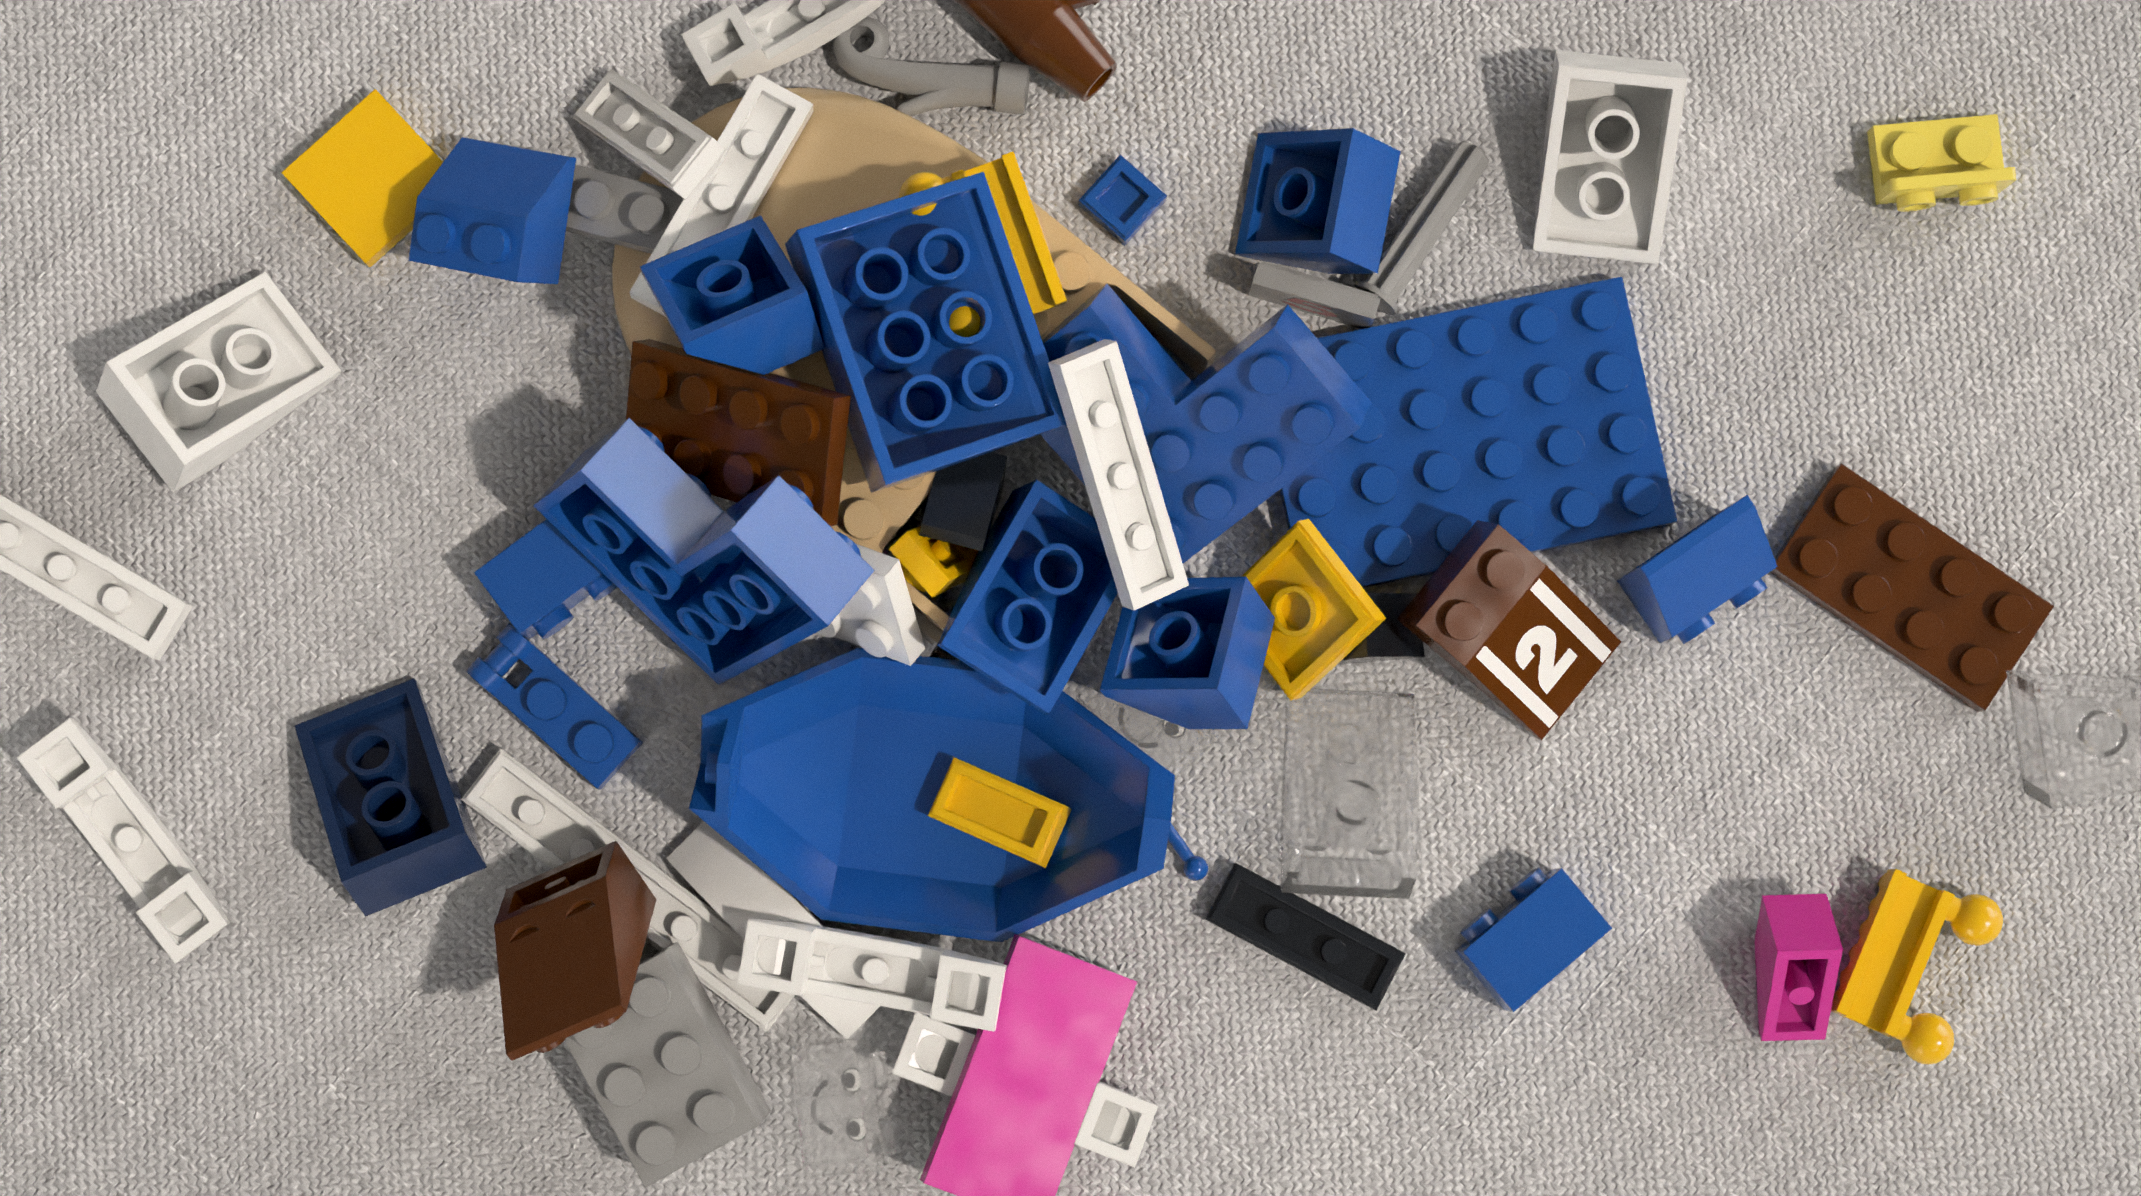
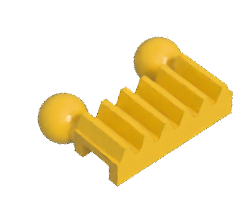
M1013 151L1002 155L997 160L963 171V169L956 171L944 178L930 172H919L905 180L900 188L899 198L984 172L1033 315L1067 302ZM936 204L916 210L912 214L918 216L927 215L935 208ZM959 307L950 316V329L962 337L974 336L980 328V316L971 307Z
M1888 869L1879 879V892L1877 896L1870 901L1868 906L1869 916L1860 925L1858 930L1860 938L1850 949V962L1840 973V986L1834 993L1831 1011L1888 1037L1900 1040L1904 1051L1914 1061L1927 1065L1936 1064L1943 1061L1953 1049L1954 1033L1950 1024L1944 1018L1934 1013H1919L1913 1017L1907 1016L1906 1013L1945 920L1950 922L1952 931L1962 942L1980 946L1990 943L1999 935L2003 926V915L1997 903L1985 895L1970 894L1960 899L1948 891L1937 890L1906 876L1907 873L1898 869Z

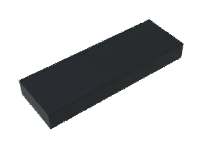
M1236 862L1233 864L1205 917V920L1376 1011L1406 955L1401 950Z

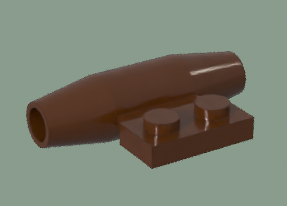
M954 0L1017 59L1029 65L1030 68L1083 102L1092 98L1106 84L1117 68V63L1075 11V9L1087 5H1096L1101 0Z

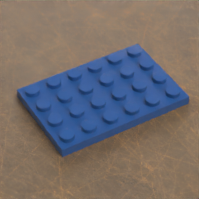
M1623 277L1317 338L1369 398L1372 404L1360 429L1280 489L1288 530L1297 521L1310 519L1363 588L1434 574L1477 520L1499 524L1532 553L1659 528L1678 522Z

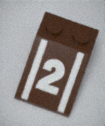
M1479 520L1474 523L1397 618L1399 622L1540 740L1546 736L1621 643L1612 631L1546 564L1499 524Z

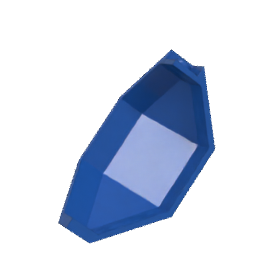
M856 648L701 716L700 767L689 809L821 920L1003 942L1014 937L1015 934L1019 935L1164 869L1172 817L1175 775L1064 691L1061 692L1051 712L1044 715L962 661L919 656L909 666L886 656L882 658L875 657L863 648ZM954 757L1072 809L1046 868L928 816Z

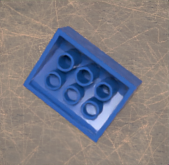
M984 172L798 229L785 243L793 269L808 292L825 348L822 350L835 390L836 392L851 396L848 428L871 493L1067 425L1048 365L1049 359ZM936 204L935 208L927 215L918 216L912 214L916 210ZM962 306H968L976 310L981 322L980 328L974 336L962 337L950 329L949 319L954 310Z

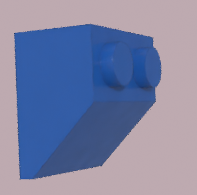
M1354 128L1258 133L1235 254L1245 258L1327 274H1378L1401 151Z
M462 137L417 197L408 261L513 282L558 284L576 158Z
M761 215L640 266L644 279L688 355L765 375L825 349L808 292Z
M1746 495L1683 535L1618 579L1617 582L1659 643L1677 635L1681 642L1685 644L1715 624V621L1709 614L1711 611L1728 600L1737 609L1768 587L1761 577L1778 566L1756 507L1749 496Z
M1246 576L1187 578L1189 586L1139 609L1131 610L1122 607L1100 691L1105 697L1186 729H1248L1275 617Z

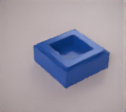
M1119 155L1078 200V205L1125 246L1165 203L1167 195L1122 155Z

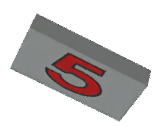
M1265 261L1258 262L1248 296L1282 306L1288 304L1292 309L1360 329L1371 327L1381 299L1378 298V295Z

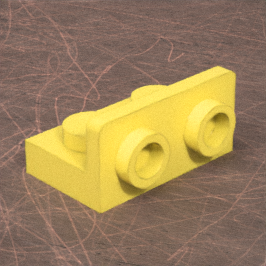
M1998 114L1874 125L1867 131L1876 205L1897 203L1898 211L1910 212L1934 207L1936 205L1935 199L1959 197V204L1962 206L1982 205L1998 200V193L2016 181L2015 167L2004 168Z

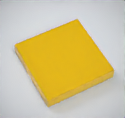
M374 89L281 173L368 267H372L413 230L417 197L443 161L384 97Z
M1310 519L1297 521L1241 576L1248 578L1275 617L1264 666L1290 701L1302 698L1387 619Z

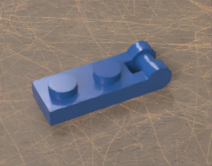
M509 623L496 637L500 643L485 659L479 656L466 672L595 788L601 790L644 742L534 643L520 635L514 626ZM520 659L533 671L516 688L503 676Z

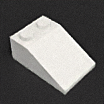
M1561 50L1555 51L1532 243L1533 251L1650 264L1659 263L1688 79L1681 63Z
M264 272L107 361L96 393L172 492H175L225 462L339 377L342 371L268 274Z

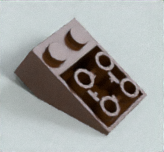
M617 841L506 889L494 923L505 1049L506 1055L511 1061L534 1051L538 1053L548 1052L559 1046L567 1037L592 1026L594 1028L609 1026L627 1012L657 899Z

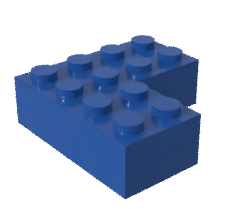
M1108 284L1092 295L1042 340L1049 362L1103 339L1117 341L1182 563H1185L1360 429L1372 404L1369 398L1288 304L1192 381ZM1067 425L1040 434L1085 485Z
M630 418L583 452L533 505L718 685L828 627L875 571L861 557L857 545L846 535L836 532L813 510L812 502L808 496L799 488L787 484L779 475L724 511L711 499L709 489L700 479L685 473L664 452V447L660 440L649 430L638 427Z

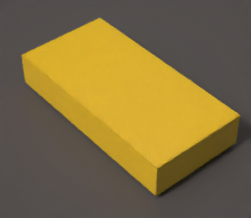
M954 757L928 816L1046 868L1072 809Z

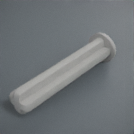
M1466 141L1456 145L1381 256L1378 274H1369L1365 281L1358 280L1354 284L1353 288L1376 294L1378 298H1381L1378 306L1379 311L1388 315H1395L1398 311L1397 299L1488 166L1489 159L1482 149Z

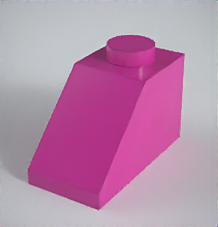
M1827 894L1762 895L1754 940L1761 1041L1825 1040L1843 952Z

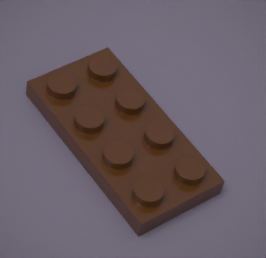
M652 339L632 341L626 420L630 418L638 427L652 432L662 443L664 452L685 473L700 479L707 486L711 495L736 503L779 475L787 484L799 488L808 496L812 502L813 510L830 526L837 525L850 395L772 373L763 375L688 355L683 348Z
M1842 463L1833 469L1775 556L1778 567L1770 571V573L1977 712L1986 711L2054 607Z

